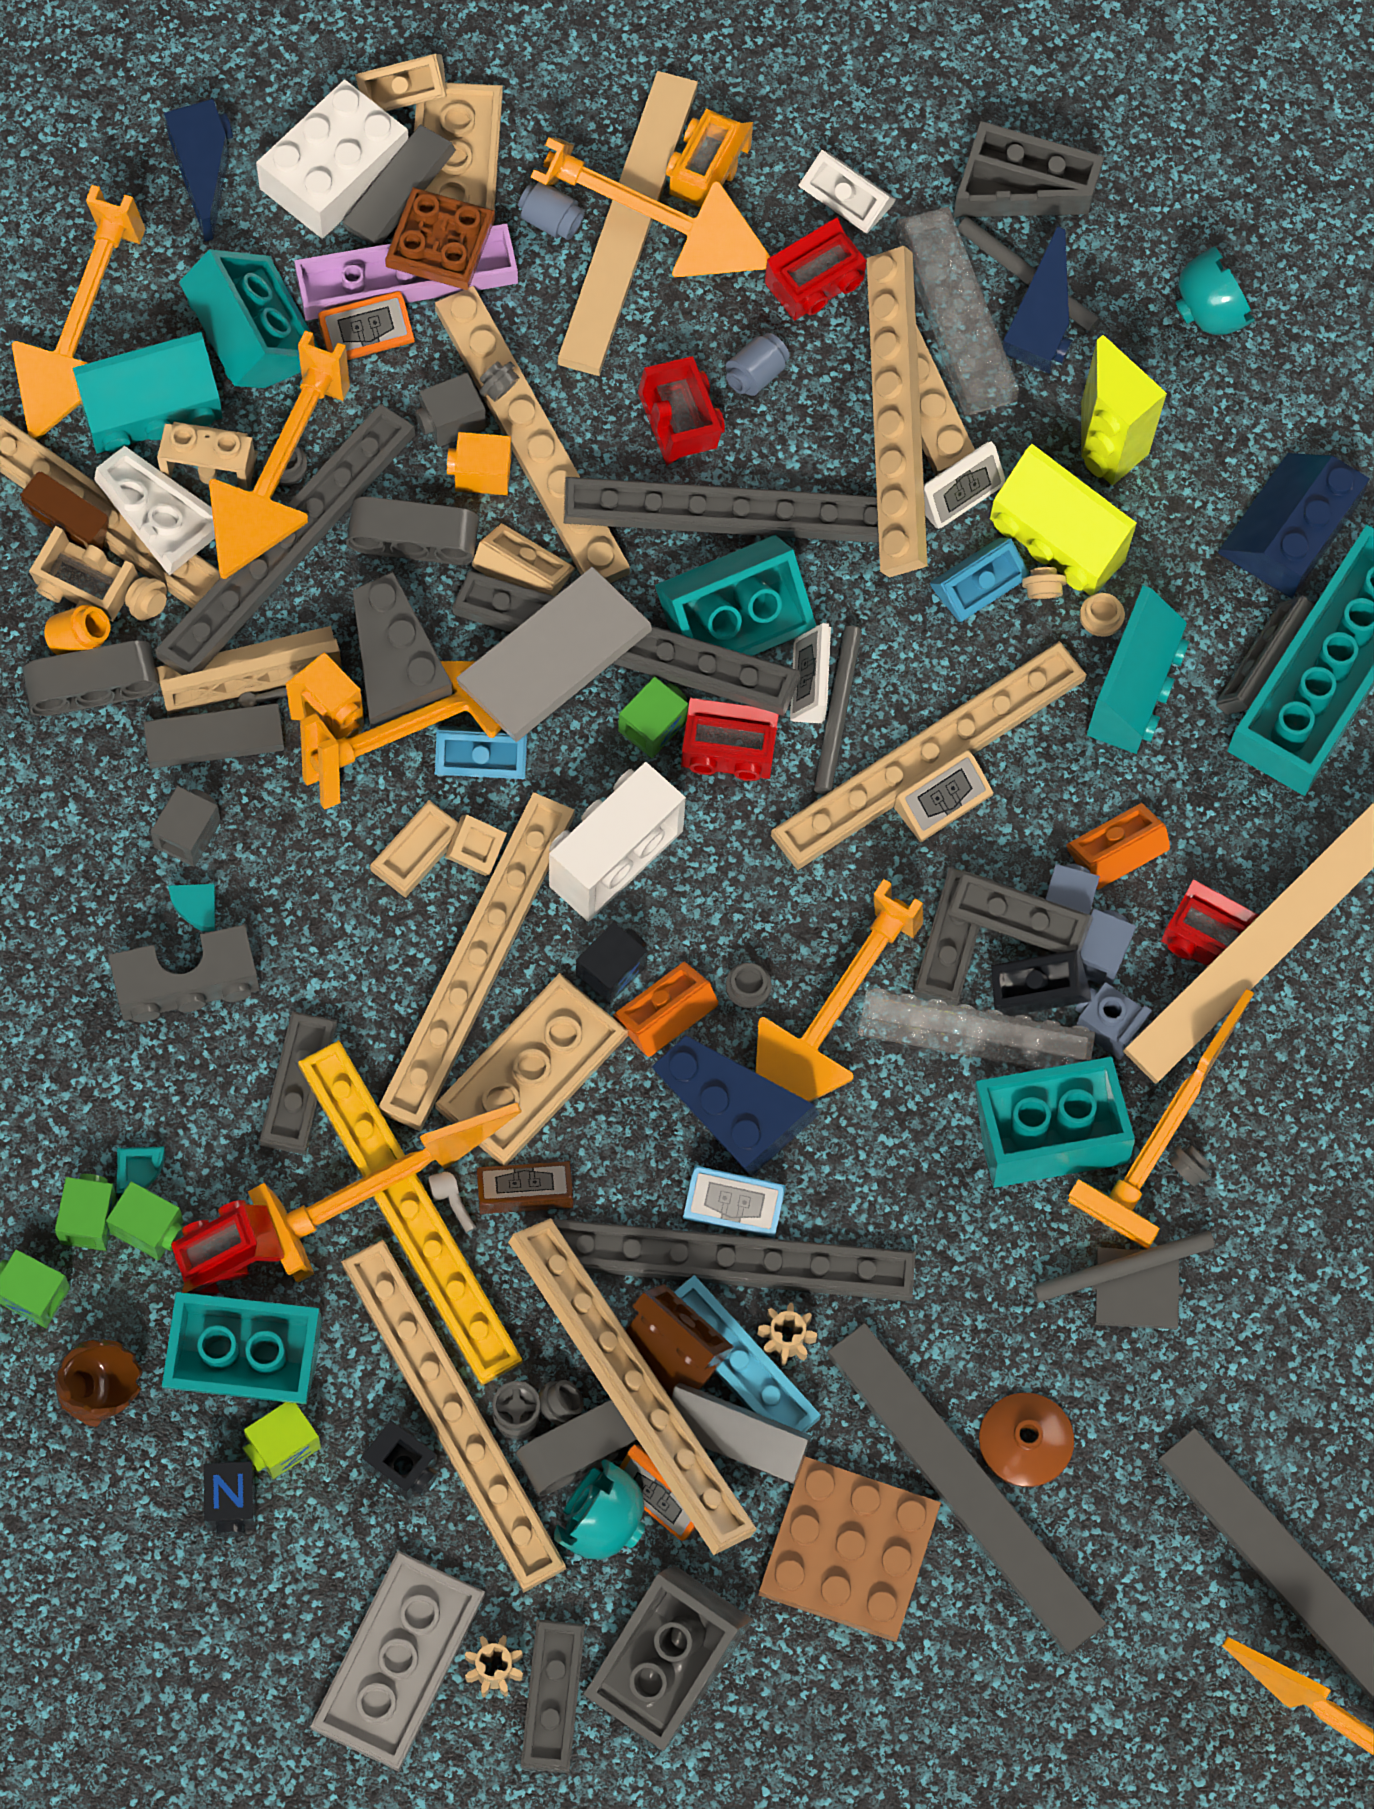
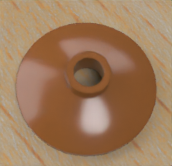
M1016 1393L1002 1398L988 1410L979 1430V1447L984 1462L998 1478L1019 1487H1037L1051 1482L1067 1467L1073 1454L1074 1433L1069 1418L1055 1402L1035 1393ZM1025 1428L1034 1430L1037 1440L1033 1443L1024 1442L1020 1437V1431Z

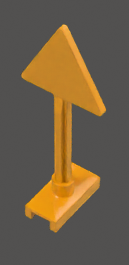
M548 137L545 146L556 150V153L549 151L544 161L543 167L548 168V171L545 169H534L531 178L545 185H557L560 179L573 186L579 183L686 234L687 240L672 271L674 277L766 269L767 259L771 256L720 182L715 181L712 183L698 216L692 218L585 167L584 161L571 156L574 148L573 144L560 138Z
M91 185L86 202L97 225L93 237L96 242L57 347L54 351H48L18 341L12 343L28 435L36 441L81 404L72 368L88 363L73 357L113 249L118 248L121 239L140 244L146 230L135 201L131 196L124 195L121 205L117 206L106 202L100 187Z
M304 331L298 344L302 374L300 389L302 391L254 490L248 492L216 479L209 481L219 573L222 579L228 578L308 523V515L306 513L272 501L271 497L318 400L328 395L343 401L350 388L346 345L337 343L333 353L316 348L313 333Z
M440 661L452 683V690L455 694L349 739L342 737L336 740L317 713L301 719L303 781L307 786L319 781L320 804L324 810L341 803L339 768L355 762V758L458 713L463 711L470 712L487 736L494 738L502 728L458 685L456 679L476 661Z
M883 879L874 893V907L877 917L870 927L871 934L803 1037L797 1038L765 1017H761L758 1021L756 1073L808 1102H812L853 1080L852 1072L820 1053L818 1048L888 942L893 943L900 931L914 938L923 925V903L914 899L909 907L897 898L892 900V884Z
M1246 988L1204 1052L1196 1071L1182 1083L1124 1180H1118L1108 1196L1078 1179L1069 1194V1203L1145 1249L1150 1248L1160 1228L1133 1211L1142 1196L1140 1189L1198 1096L1202 1082L1252 999L1254 992Z
M513 1103L425 1133L420 1136L425 1147L424 1150L409 1153L307 1208L305 1205H302L287 1213L275 1192L265 1183L248 1191V1194L254 1205L267 1206L285 1257L281 1259V1262L289 1276L293 1275L298 1283L314 1274L300 1239L316 1231L317 1225L420 1172L434 1160L443 1169L450 1167L520 1114L522 1110L518 1103Z
M1229 1637L1225 1639L1222 1647L1284 1705L1289 1708L1300 1705L1308 1706L1319 1719L1374 1756V1730L1334 1702L1327 1700L1326 1698L1331 1691L1329 1688Z

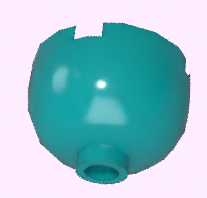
M1215 246L1196 256L1182 270L1178 281L1181 299L1177 300L1175 305L1187 325L1194 321L1203 332L1212 335H1225L1253 323L1255 319L1249 313L1251 311L1249 304L1231 270L1223 268L1219 260L1223 257Z
M606 1459L601 1461L604 1469L602 1472L593 1467L576 1487L563 1510L565 1514H571L566 1528L564 1529L557 1524L554 1534L556 1542L587 1559L602 1560L617 1554L624 1546L629 1549L633 1548L641 1538L646 1526L645 1523L640 1521L644 1512L643 1492L629 1474Z

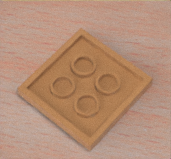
M805 1457L758 1595L896 1642L941 1502Z

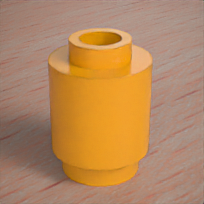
M81 605L51 616L45 625V640L48 647L56 655L97 648L109 636L110 622L105 612L100 608Z

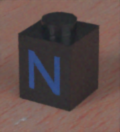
M613 921L576 959V976L610 1004L647 967L648 951L645 949L647 947L646 943L634 930L630 928L623 930Z
M252 1461L204 1463V1522L208 1531H216L217 1537H241L245 1535V1530L256 1529V1472Z

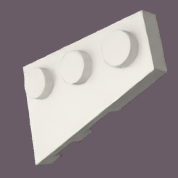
M123 446L96 468L95 482L169 576L215 539L212 507L126 446Z

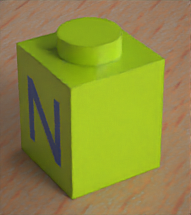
M285 1402L244 1429L246 1440L249 1443L242 1448L249 1461L253 1462L257 1472L265 1468L272 1479L280 1476L321 1448L319 1436L296 1403Z

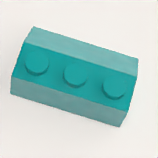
M209 249L179 281V284L187 297L188 305L195 312L206 332L208 342L214 347L222 362L226 376L232 381L234 386L266 388L301 373L298 344L304 331H311L270 256ZM314 339V345H315V347H316V348H319L317 342H316L315 339Z
M201 332L72 368L81 408L96 454L105 451L117 452L123 446L128 447L130 444L147 439L161 440L165 423L173 425V422L206 427L215 420L223 418L220 397Z
M776 535L655 585L667 625L671 632L746 655H756L803 635L817 626L794 550Z
M1143 585L1098 696L1086 735L1137 754L1142 740L1152 741L1160 720L1159 716L1153 715V711L1157 701L1166 704L1175 681L1174 678L1168 677L1171 665L1173 663L1181 666L1190 641L1182 639L1187 622L1150 587Z
M1112 1057L983 1079L975 1082L982 1145L993 1188L1130 1163L1135 1137Z
M176 1292L162 1388L307 1404L317 1365L323 1322L320 1309Z

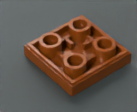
M413 187L385 258L386 267L468 291L495 221V211Z

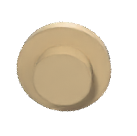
M1054 567L1030 570L1031 576L1022 579V587L1027 588V597L1030 599L1060 597L1063 595L1062 586L1067 584L1066 576L1057 574V568Z
M141 577L134 581L125 596V604L130 609L131 615L140 621H145L160 614L167 601L166 585L157 578Z
M1098 593L1090 596L1084 601L1080 610V621L1083 627L1089 633L1101 637L1116 633L1121 628L1125 618L1124 608L1120 601L1108 593Z

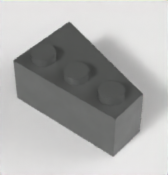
M980 121L957 193L954 217L1089 214L1100 179L1104 156Z
M392 572L353 589L370 729L452 695V683L394 573Z

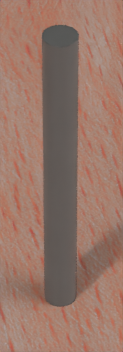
M966 217L962 220L957 228L958 232L1028 286L1030 285L1037 271L1034 267L970 218ZM1068 294L1069 317L1088 332L1093 331L1098 325L1100 318Z
M846 626L844 628L814 791L822 795H826L833 788L862 630L856 626Z
M1207 1230L1033 1284L1032 1292L1036 1302L1040 1303L1215 1248L1214 1239L1211 1232Z

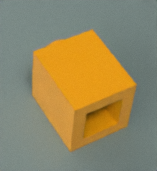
M458 432L457 449L449 448L447 457V474L455 475V491L508 495L512 457L511 436Z

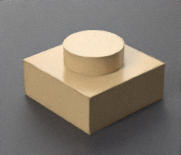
M463 815L457 825L445 858L484 876L490 875L507 833L469 815Z

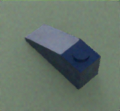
M210 99L164 112L167 136L205 242L214 238L229 159L227 139L233 138L227 114H218L214 100Z
M1058 226L1003 340V354L1049 374L1056 362L1064 363L1073 343L1072 339L1067 338L1069 307L1065 229Z

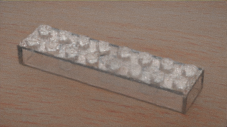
M949 206L899 219L896 231L901 246H905L913 252L914 282L965 416L1017 402L1019 393L1017 382Z
M875 988L866 990L858 1036L1035 1069H1045L1091 1060L1095 1032L1089 1031L1084 1026L1065 1027L1052 1020L1038 1022L1025 1015L1011 1017L1003 1015L998 1010L979 1011L966 1004L952 1006L939 999L925 1001L918 999L912 994H901L899 996L889 994L887 990Z

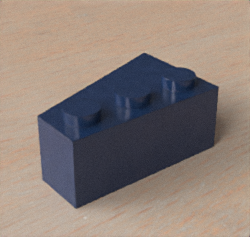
M684 1036L652 1066L660 1079L751 1177L820 1115L814 1104L688 1036Z

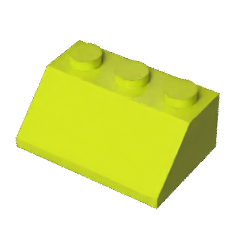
M1104 335L1096 341L1081 401V457L1092 474L1099 478L1103 477L1113 486L1149 455L1167 393Z
M1033 444L1026 449L995 497L990 520L993 521L994 526L1001 534L1008 538L1014 537L1028 548L1029 553L1035 560L1057 568L1058 572L1066 576L1069 586L1078 591L1083 590L1090 596L1095 595L1126 561L1137 524Z

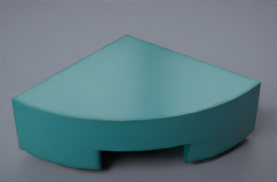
M215 884L168 885L173 908L185 921L201 931H216Z
M164 1146L117 1148V1194L119 1198H121L131 1181L146 1189L156 1180L165 1161L166 1151Z

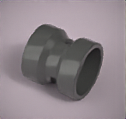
M512 1381L504 1384L497 1390L493 1398L492 1409L494 1424L499 1432L513 1439L525 1438L532 1434L539 1425L541 1416L539 1395L535 1389L526 1382Z

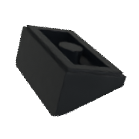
M1078 950L991 965L994 1009L1006 1016L1091 1001L1089 984Z

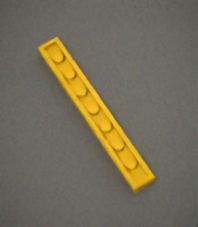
M339 1040L298 1062L301 1072L362 1178L405 1156ZM414 1174L374 1195V1200L480 1386L522 1364L523 1360L417 1175Z

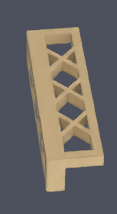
M331 626L219 652L202 671L187 675L179 674L168 665L156 667L167 715L239 698L245 692L256 694L285 687V683L324 652L342 670L340 650L337 639H334Z

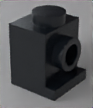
M392 1420L388 1422L361 1456L362 1467L365 1471L375 1475L406 1500H409L414 1492L423 1496L433 1485L439 1472L433 1469L437 1464V1454ZM402 1460H407L413 1465L411 1472L405 1475L395 1471L396 1464Z

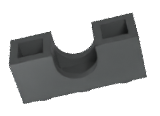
M245 924L200 934L203 947L202 959L195 969L184 974L170 973L162 968L158 962L154 945L109 954L123 1020L132 1019L134 1022H148L158 1018L160 1013L176 1009L180 1012H192L203 1008L207 1002L224 999L226 1002H237L248 998L252 992L260 991Z

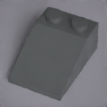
M672 1565L657 1574L584 1695L664 1751L726 1665L754 1619L676 1565Z

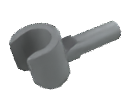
M442 1172L429 1176L428 1183L433 1200L438 1201L448 1198L450 1206L465 1232L468 1233L475 1229L476 1226L459 1196L454 1175L449 1172Z

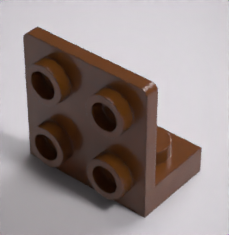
M665 1284L641 1294L633 1305L639 1314L625 1330L670 1399L672 1398L675 1386L679 1382L701 1390L734 1348L731 1343Z

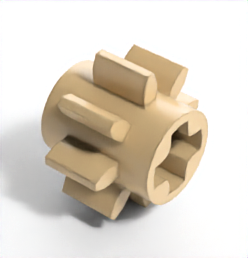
M789 1303L787 1310L779 1314L772 1308L768 1309L767 1317L771 1326L761 1325L758 1327L757 1333L762 1338H768L763 1351L766 1355L774 1352L780 1356L782 1366L786 1365L789 1357L795 1355L803 1361L806 1360L808 1353L803 1344L816 1343L817 1333L806 1331V1327L811 1322V1313L804 1314L801 1317L798 1313L794 1312L793 1303ZM783 1327L792 1328L793 1337L791 1342L782 1341Z
M505 1635L499 1639L498 1644H489L487 1639L481 1636V1649L478 1653H465V1660L476 1666V1669L469 1671L465 1675L466 1681L468 1683L479 1680L482 1684V1697H486L490 1689L498 1688L506 1697L508 1696L507 1683L510 1679L522 1681L523 1673L519 1669L512 1667L513 1663L523 1658V1653L521 1650H515L510 1653L506 1648L507 1636ZM495 1656L502 1658V1667L505 1671L497 1670L494 1676L486 1675V1665L483 1664V1661L491 1663Z

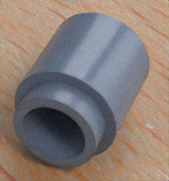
M541 182L537 183L536 186L528 185L518 203V207L522 209L521 219L556 239L563 237L566 240H570L577 232L585 215V210L578 207L577 200L551 185H545Z
M766 333L763 336L754 337L726 363V379L729 385L740 394L755 396L785 369V362L790 357L789 351L785 344L774 334Z

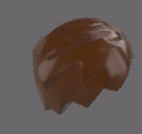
M100 1339L79 1343L66 1353L56 1369L54 1380L58 1401L62 1409L88 1426L97 1427L102 1420L113 1417L125 1410L139 1394L141 1387L137 1381L142 1375V1369L136 1361L135 1353L124 1348L117 1341Z

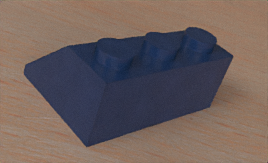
M1287 453L1225 540L1218 554L1293 599L1361 502L1370 478L1331 455Z

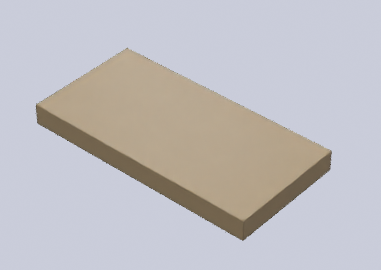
M446 82V97L416 104L414 131L421 124L452 142L456 149L455 153L425 191L495 211L503 85Z
M559 973L435 1103V1109L455 1124L504 1106L518 1103L522 1112L478 1145L500 1165L506 1166L628 1037V1030Z

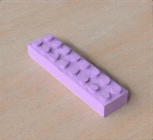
M507 224L492 226L470 287L474 286L476 291L518 284V269ZM391 244L294 260L305 321L318 319V313L321 311L396 291H401L404 302L409 303L453 295L464 289L386 267L385 258Z

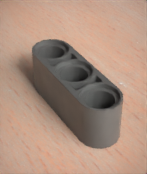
M359 497L352 503L346 544L352 550L364 554L465 565L471 563L474 559L480 519L476 513L464 508L376 497Z
M128 641L31 661L23 667L30 712L37 716H52L143 698L155 693L159 689L152 646L146 641Z
M609 1400L522 1446L516 1452V1455L540 1497L551 1494L586 1476L593 1467L595 1469L603 1467L602 1460L606 1459L613 1462L626 1455L634 1444L640 1447L642 1445L613 1401Z

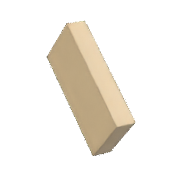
M428 800L370 865L371 871L406 898L447 852L458 822Z

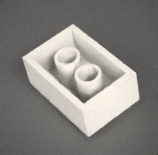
M344 79L256 162L260 190L323 239L352 211L407 142L408 129Z
M647 762L635 772L632 769L626 771L613 787L614 792L604 802L600 799L593 802L582 815L581 820L583 822L572 832L568 830L563 831L550 845L549 887L588 922L683 832L686 797Z

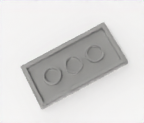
M591 567L456 677L458 685L517 742L652 631L651 623L601 574Z
M397 1551L310 1726L311 1730L399 1772L485 1597V1591Z

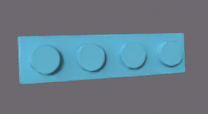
M695 1275L674 1291L679 1298L734 1346L717 1368L715 1374L748 1410L804 1433L820 1420L821 1414Z

